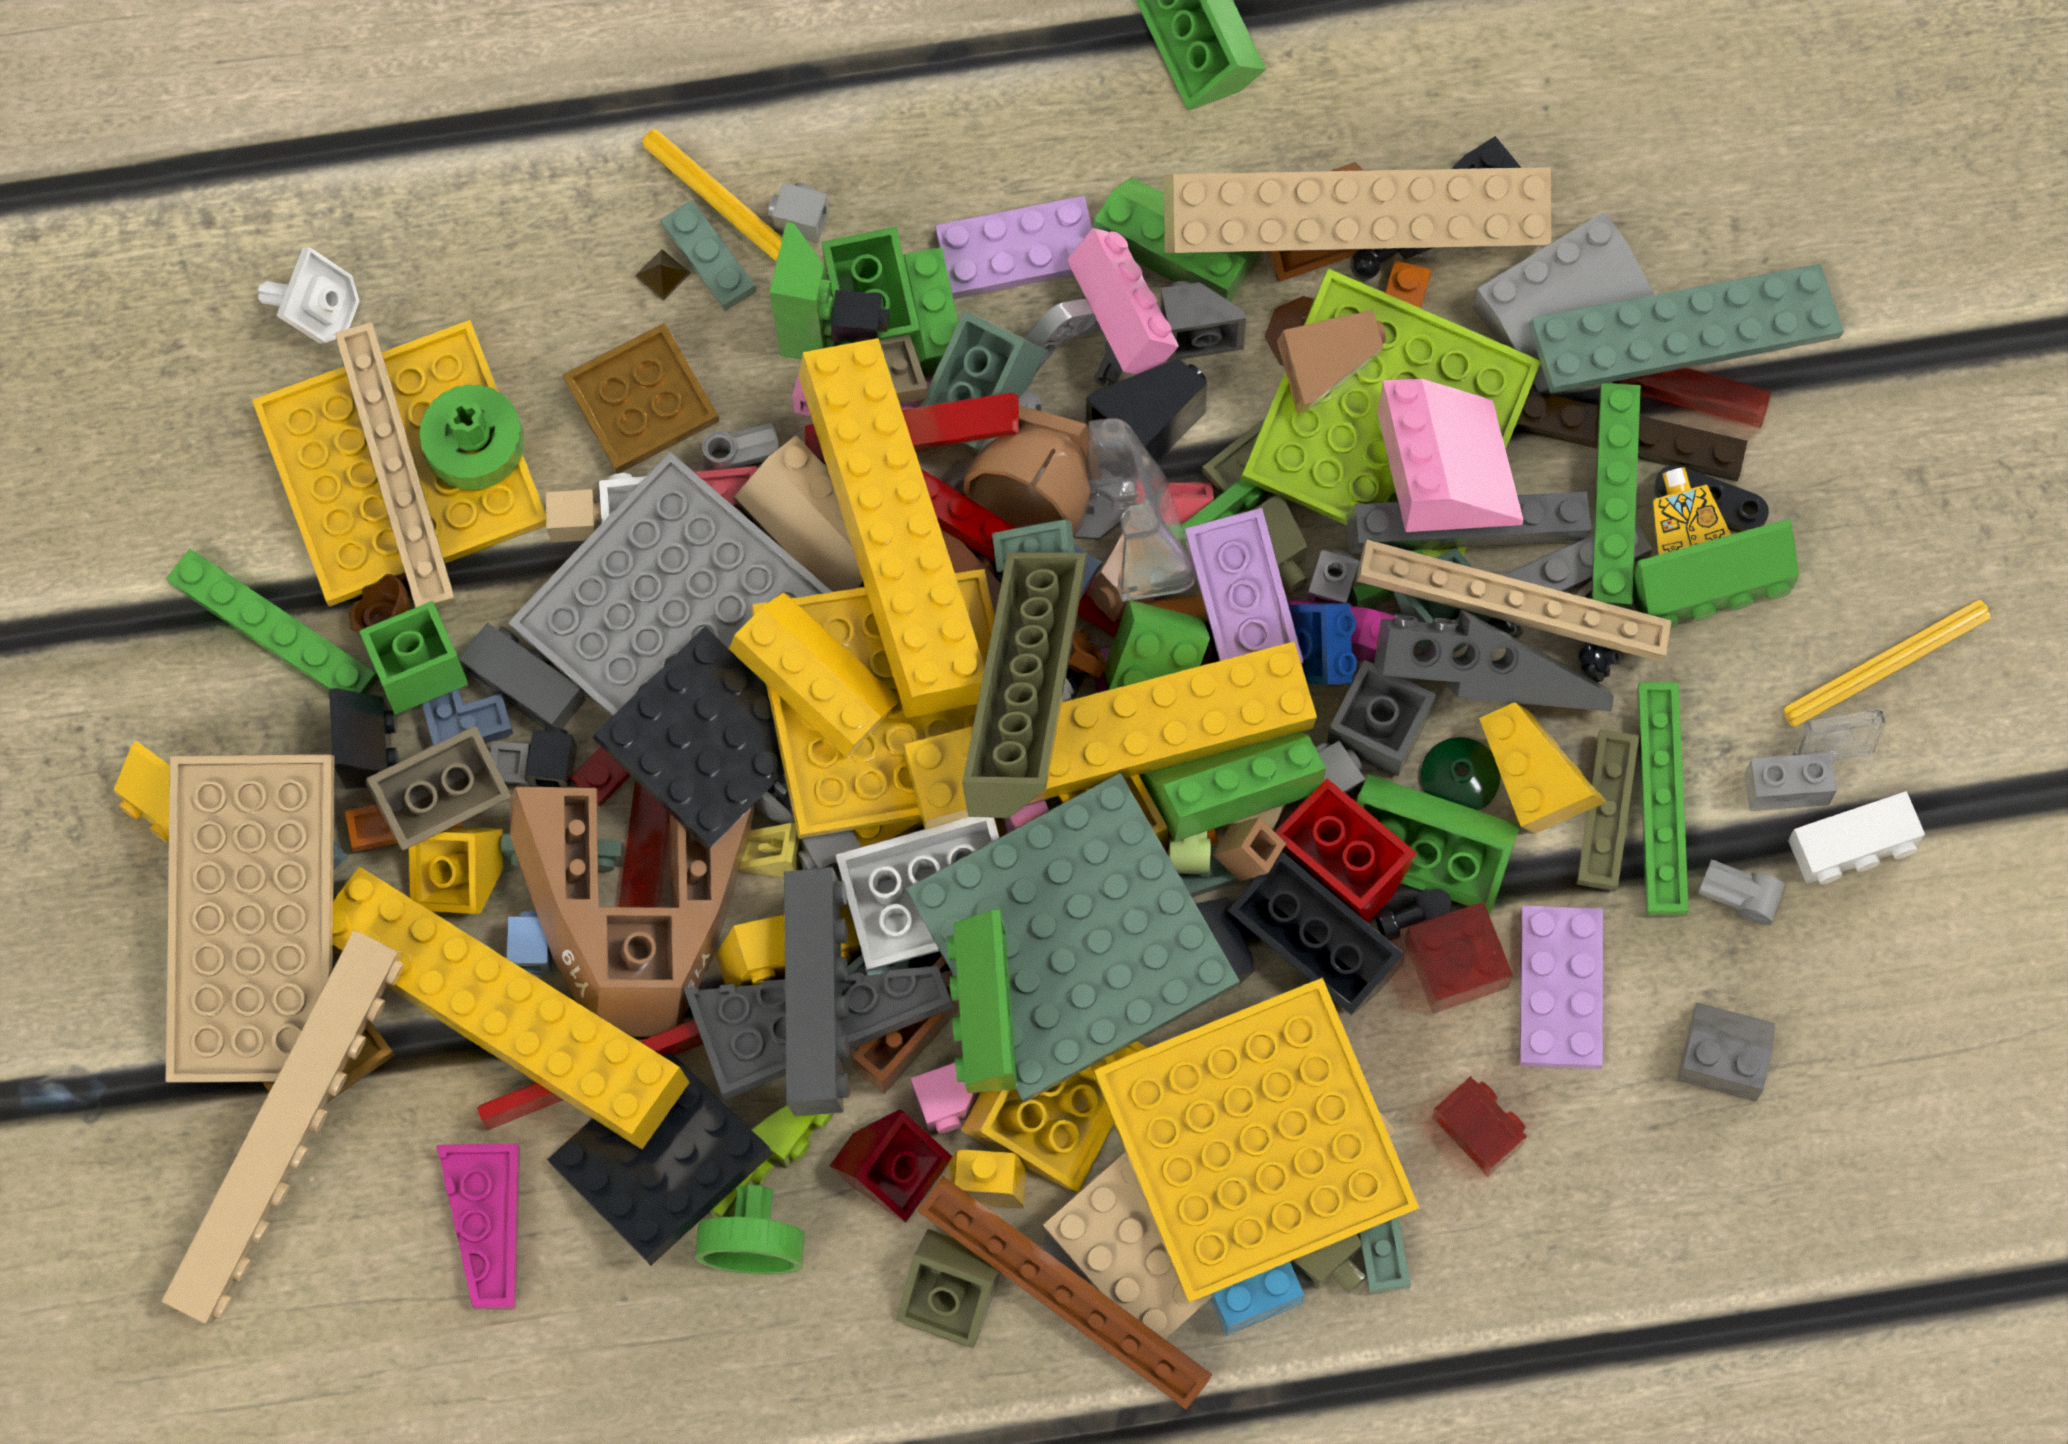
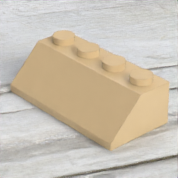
M795 435L761 464L737 492L733 500L767 536L832 592L865 587L828 468Z

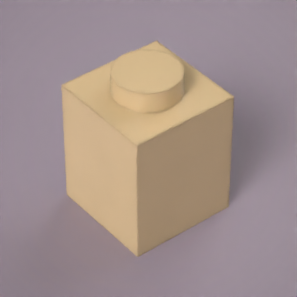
M593 489L546 492V526L551 543L585 541L602 524L601 504L596 502Z

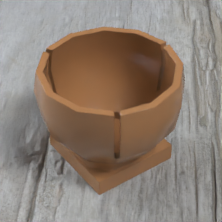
M1019 405V434L1000 436L986 444L976 455L965 475V496L1016 528L1064 519L1070 520L1074 537L1081 529L1089 507V483L1095 484L1101 474L1087 424Z

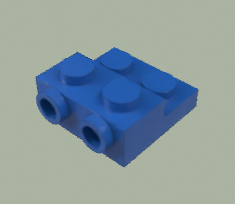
M1288 604L1303 659L1301 665L1307 684L1353 683L1352 674L1356 671L1357 659L1352 653L1351 634L1355 631L1356 619L1351 613V604Z

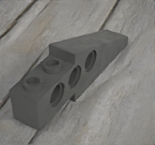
M1461 610L1458 626H1456L1457 623L1455 621L1444 618H1434L1432 623L1418 622L1417 618L1409 615H1394L1393 620L1381 619L1374 666L1382 676L1449 681L1448 687L1457 698L1612 711L1614 696L1604 685L1466 611ZM1425 639L1429 640L1428 648L1420 654L1413 653L1417 642ZM1461 643L1468 644L1467 650L1462 656L1452 657L1453 649ZM1505 646V655L1499 660L1491 661L1492 652L1498 647Z

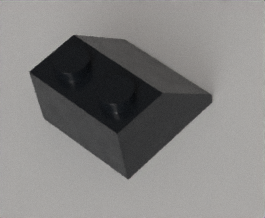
M339 688L329 689L334 768L346 789L366 787L365 781L368 777L399 763L397 747L391 748V734L397 733L396 715H394L393 710H389L383 697Z

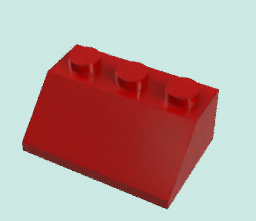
M1328 778L1275 831L1286 843L1282 852L1367 923L1392 899L1417 856L1413 849Z

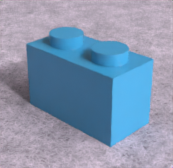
M1288 1262L1212 1293L1210 1300L1226 1336L1302 1305L1304 1293L1291 1263Z

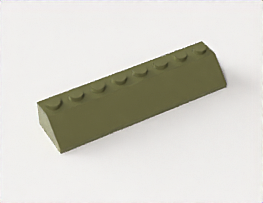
M1007 552L962 781L968 817L1010 818L1046 790L1086 568V553Z

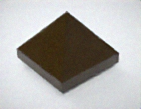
M661 249L636 274V277L665 300L690 275V272Z

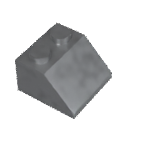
M1177 281L1171 283L1168 287L1161 288L1160 311L1171 325V332L1179 345L1168 358V361L1177 358L1187 359L1244 350L1245 311L1200 282Z
M1696 1002L1677 1080L1757 1101L1766 1081L1773 1050L1775 1023Z

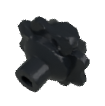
M1585 642V646L1579 652L1578 659L1581 662V669L1587 675L1592 676L1596 682H1602L1605 677L1610 676L1611 665L1620 663L1621 653L1618 650Z

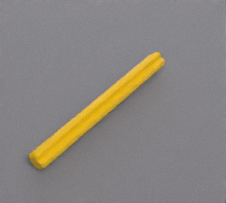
M651 129L643 137V147L777 262L782 237L657 129Z
M1976 600L1793 701L1783 709L1785 719L1792 727H1798L1987 622L1991 617L1988 606L1982 600Z

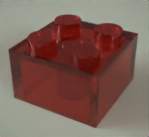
M1484 901L1407 928L1405 943L1433 1014L1509 988L1513 974Z

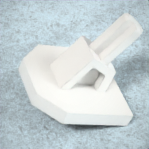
M310 247L302 248L288 285L266 281L258 287V300L261 303L280 306L277 317L318 343H327L335 340L336 332L349 329L360 302L352 275Z

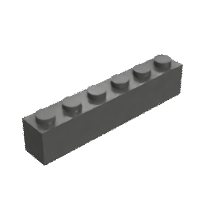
M1586 491L1517 495L1523 516L1522 525L1405 532L1398 502L1355 504L1346 515L1350 554L1362 553L1363 546L1367 540L1404 550L1578 541L1591 531L1588 494Z
M832 867L784 871L786 1103L794 1116L844 1112L843 1098H849L850 1096L849 1077L847 1073H843V1059L849 1058V1041L847 1034H842V1020H848L849 1016L848 1000L846 995H842V982L848 980V966L846 957H841V944L847 943V926L845 919L840 918V906L846 905L847 893L845 882L838 880Z

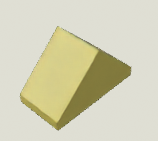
M794 823L750 830L749 842L739 869L741 873L784 878V871L798 870L799 859L797 853L800 852V839H798Z

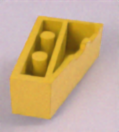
M1514 702L1479 718L1522 828L1536 834L1607 802L1583 776L1580 769L1571 762L1560 749L1557 742L1528 709Z
M846 903V905L840 906V918L845 919L847 926V943L841 944V957H846L848 964L860 947V943L848 904ZM785 914L732 927L715 954L725 985L735 984L736 987L760 985L761 981L785 979Z

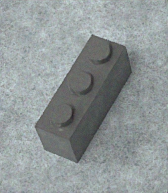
M486 623L459 657L464 673L494 694L502 693L504 701L544 729L547 727L563 729L585 702L582 689L563 672L559 673L549 666L551 662L537 649L532 648L528 651L518 644L520 640L510 630L503 626L497 630L489 623Z

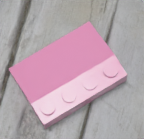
M1425 379L1383 381L1377 414L1405 532L1522 525L1523 516L1493 400Z

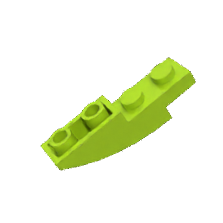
M786 1105L767 1117L752 1131L769 1146L773 1154L738 1186L755 1184L761 1186L773 1171L774 1165L771 1164L773 1159L786 1168L793 1159L799 1162L811 1145V1141L808 1140L817 1127L823 1129L834 1113L794 1116L789 1106ZM738 1186L710 1211L713 1217H735Z

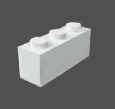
M1905 791L1796 828L1788 842L1806 884L1819 881L1823 885L1841 878L1844 871L1856 868L1857 872L1866 871L1880 864L1879 859L1891 855L1895 859H1901L1915 853L1925 833L1908 793Z

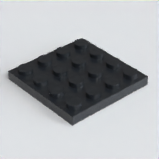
M706 626L592 737L707 850L785 774L767 686Z
M672 1052L663 1055V1057L679 1066L690 1083L643 1149H640L592 1118L547 1159L551 1166L650 1266L773 1154L769 1146Z

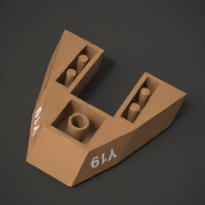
M515 787L510 797V838L552 957L578 1004L631 1037H652L681 1025L690 1006L683 988L699 987L713 958L738 879L740 865L749 842L748 837L752 827L755 804L709 850L697 841L670 814L672 908L599 907L597 788Z

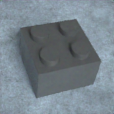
M1364 660L1329 727L1327 743L1334 744L1340 741L1345 750L1351 748L1358 758L1399 776L1433 711L1436 694L1402 677L1382 676L1374 664Z

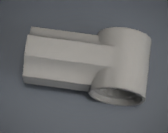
M772 423L733 433L722 430L709 433L702 443L705 470L740 468L764 462L779 449L777 435ZM717 450H724L729 453L726 457L720 459L711 456Z
M1711 859L1698 894L1738 909V913L1742 917L1752 922L1770 925L1773 922L1786 886L1782 881L1764 873H1753L1750 875Z

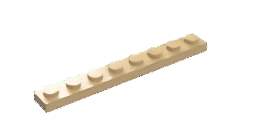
M372 322L336 332L338 346L415 607L433 601L436 609L454 604L456 600L374 325Z
M1367 540L1363 546L1357 576L1358 582L1662 662L1666 657L1671 620Z

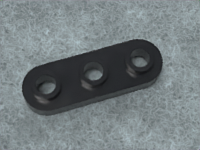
M1670 465L1658 473L1654 484V492L1657 498L1668 495L1662 473L1683 468V466ZM1685 468L1691 489L1707 485L1710 492L1715 493L1719 497V500L1715 502L1728 529L1743 532L1765 525L1769 515V508L1761 496ZM1743 507H1752L1756 514H1746L1743 511Z

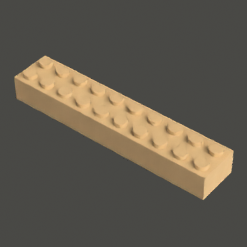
M1551 167L1164 175L1165 253L1551 244Z

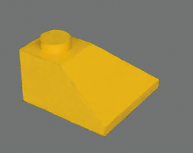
M449 828L410 847V898L434 912L481 913L503 870V853L501 851L503 829Z

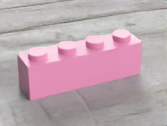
M1093 228L1069 256L1067 262L1123 372L1139 374L1164 364L1179 347L1171 332V325L1160 311L1157 299L1148 288L1142 276V270L1135 263L1125 238L1117 232H1107Z

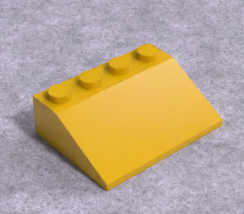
M1136 1041L1023 1103L1016 1089L981 1092L961 1131L994 1152L1016 1154L1031 1171L1078 1193L1114 1124L1093 1070L1147 1049V1047Z

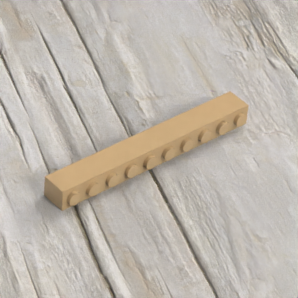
M353 930L161 1302L204 1324L213 1323L215 1317L222 1319L232 1301V1297L227 1294L234 1280L241 1282L249 1269L251 1260L246 1257L254 1243L260 1245L269 1230L271 1223L266 1221L267 1216L273 1206L280 1207L289 1191L290 1186L285 1182L292 1168L298 1171L308 1154L309 1148L304 1145L311 1131L317 1134L327 1117L328 1111L323 1108L329 1096L333 1095L336 1097L345 1083L347 1074L342 1072L349 1058L355 1060L358 1057L366 1041V1037L362 1036V1033L368 1021L374 1023L384 1007L385 1001L380 998L387 984L394 986L403 970L404 964L399 962L403 955L402 953L361 932Z

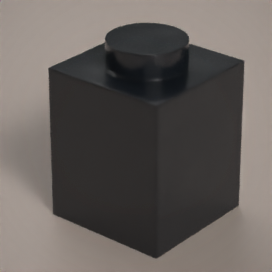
M835 290L831 320L833 341L855 343L878 338L880 342L881 332H888L890 309H884L882 294Z
M547 727L545 731L533 730L526 770V778L530 787L570 788V777L573 775L577 745L573 735L568 734V731L556 727Z

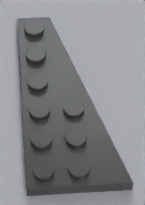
M938 966L889 970L887 974L877 975L848 974V980L842 982V995H846L849 1009L848 1020H842V1034H847L850 1050L953 1008L952 1000ZM785 979L761 981L760 985L736 987L735 984L720 985V988L699 990L698 987L683 988L721 1094L725 1100L786 1076Z

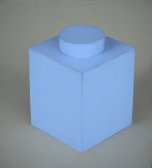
M524 911L519 913V917H508L507 959L531 974H552V954L537 912Z

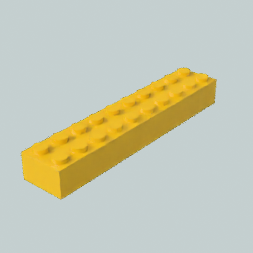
M879 339L803 352L798 377L906 718L978 704L985 665Z
M1295 642L1062 702L1046 790L1028 804L1094 787L1120 772L1123 778H1128L1313 729L1317 715ZM973 726L904 744V756L925 829L968 817L962 781Z
M359 866L334 899V954L340 957L353 930L361 932L402 953L403 955L399 962L404 964L403 970L394 986L387 984V988L640 1149L644 1148L690 1083L681 1068L362 867Z

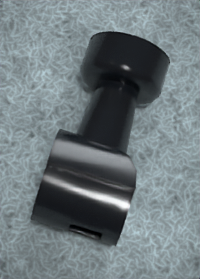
M1426 888L1418 896L1416 904L1396 914L1390 909L1378 912L1375 915V921L1379 932L1391 942L1400 938V929L1417 924L1428 929L1439 928V925L1449 915L1451 898L1442 889L1428 891Z

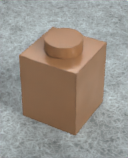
M1260 817L1231 825L1212 855L1238 881L1268 874L1286 843Z

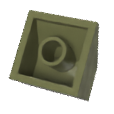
M928 1229L914 1254L896 1321L974 1348L1001 1273L956 1239Z

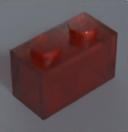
M1470 1076L1435 1107L1432 1118L1483 1173L1489 1177L1524 1145L1527 1135L1523 1131L1526 1130V1127L1513 1112L1505 1113L1495 1102L1498 1100L1496 1094L1485 1082L1477 1083Z

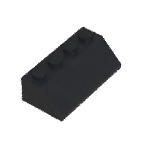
M1282 851L1268 874L1257 876L1227 910L1229 914L1310 982L1323 978L1331 999L1351 1016L1378 994L1404 964V953Z

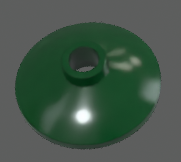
M1450 738L1438 743L1428 752L1421 768V784L1425 793L1477 811L1486 807L1493 800L1500 785L1501 774L1493 753L1482 743L1469 738ZM1458 766H1464L1469 770V774L1465 777H1460L1455 773L1454 769Z

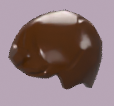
M385 574L377 582L363 587L362 600L356 601L349 612V629L359 633L362 629L415 608L410 593L404 584L396 576Z

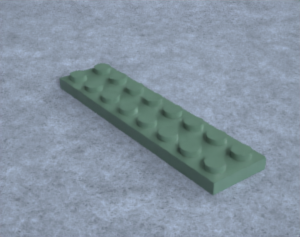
M1821 264L1531 318L1529 322L1530 331L1550 394L1839 339L1844 333Z

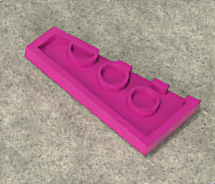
M519 1144L436 1145L444 1174L447 1195L449 1196L472 1307L475 1310L516 1309Z

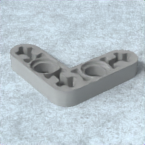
M1085 298L1063 302L1052 307L1042 316L1025 339L1047 349L1037 369L1038 371L1064 339L1098 333L1102 329Z

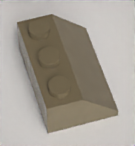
M476 725L368 777L365 781V785L381 817L402 851L511 797Z

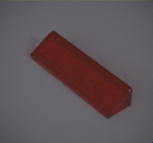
M1690 368L1612 382L1613 384L1641 385L1640 394L1759 428L1762 427L1771 396V391Z
M636 780L619 907L659 908L670 828V813Z

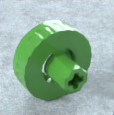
M471 384L454 387L440 394L437 399H434L429 408L426 409L421 420L419 437L425 458L435 475L453 487L477 490L493 486L508 477L522 457L524 433L518 413L507 397L493 388ZM490 429H495V431L491 432V441L489 445L483 451L478 452L476 454H465L463 452H457L459 449H462L464 451H475L482 448L487 443L490 437Z
M760 1185L738 1186L735 1217L710 1218L699 1222L695 1260L708 1267L737 1273L764 1275L792 1273L802 1268L805 1233L800 1228L790 1224L770 1220L773 1189Z

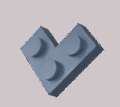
M456 689L422 704L433 746L475 725L485 743L514 734L502 693L464 704L460 689Z

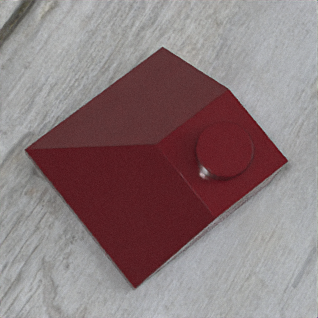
M898 1109L854 1132L832 1161L830 1167L858 1192L906 1223L953 1156L904 1111Z

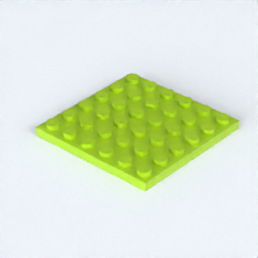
M1328 268L1304 325L1373 310L1376 321L1380 320L1385 329L1386 342L1383 344L1384 347L1371 362L1307 412L1298 415L1286 372L1284 371L1240 479L1347 525L1346 515L1355 504L1398 502L1377 414L1383 381L1425 379L1493 400L1506 450L1541 362L1534 357ZM1456 547L1464 555L1467 547ZM1454 548L1421 550L1423 555L1437 558Z

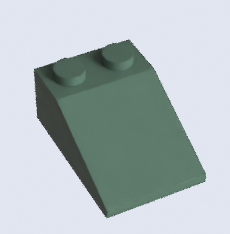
M964 311L928 387V399L922 400L919 407L1011 392L1020 398L1030 386L1047 349L986 319ZM986 439L964 443L979 449Z

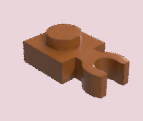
M1082 628L1080 632L1074 629L1068 667L1076 673L1084 674V672H1087L1099 678L1107 668L1106 661L1099 647L1089 642L1091 636L1086 629Z

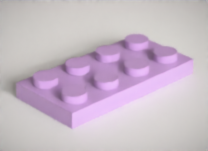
M1085 196L935 225L939 247L943 249L953 299L1072 276L1074 274L1067 259L1092 230Z
M1258 508L1185 528L1187 543L1219 661L1295 642L1300 662L1303 663L1263 509Z
M1522 906L1519 1066L1576 1069L1602 1068L1603 909Z

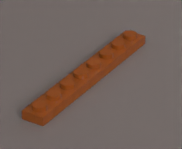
M942 1176L918 1209L920 1214L1183 1408L1187 1409L1209 1382L1212 1373L946 1177Z

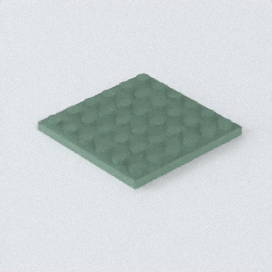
M1121 772L906 889L953 976L957 975L956 960H949L947 949V936L954 935L953 923L990 910H1001L1006 927L1017 1077L1016 1090L1023 1103L1240 985L1237 975Z

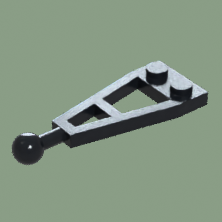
M1494 136L1466 154L1451 169L1522 167L1500 140ZM1435 247L1383 248L1373 251L1362 249L1352 256L1350 268L1357 278L1368 280L1378 274L1381 263L1398 252L1405 260Z

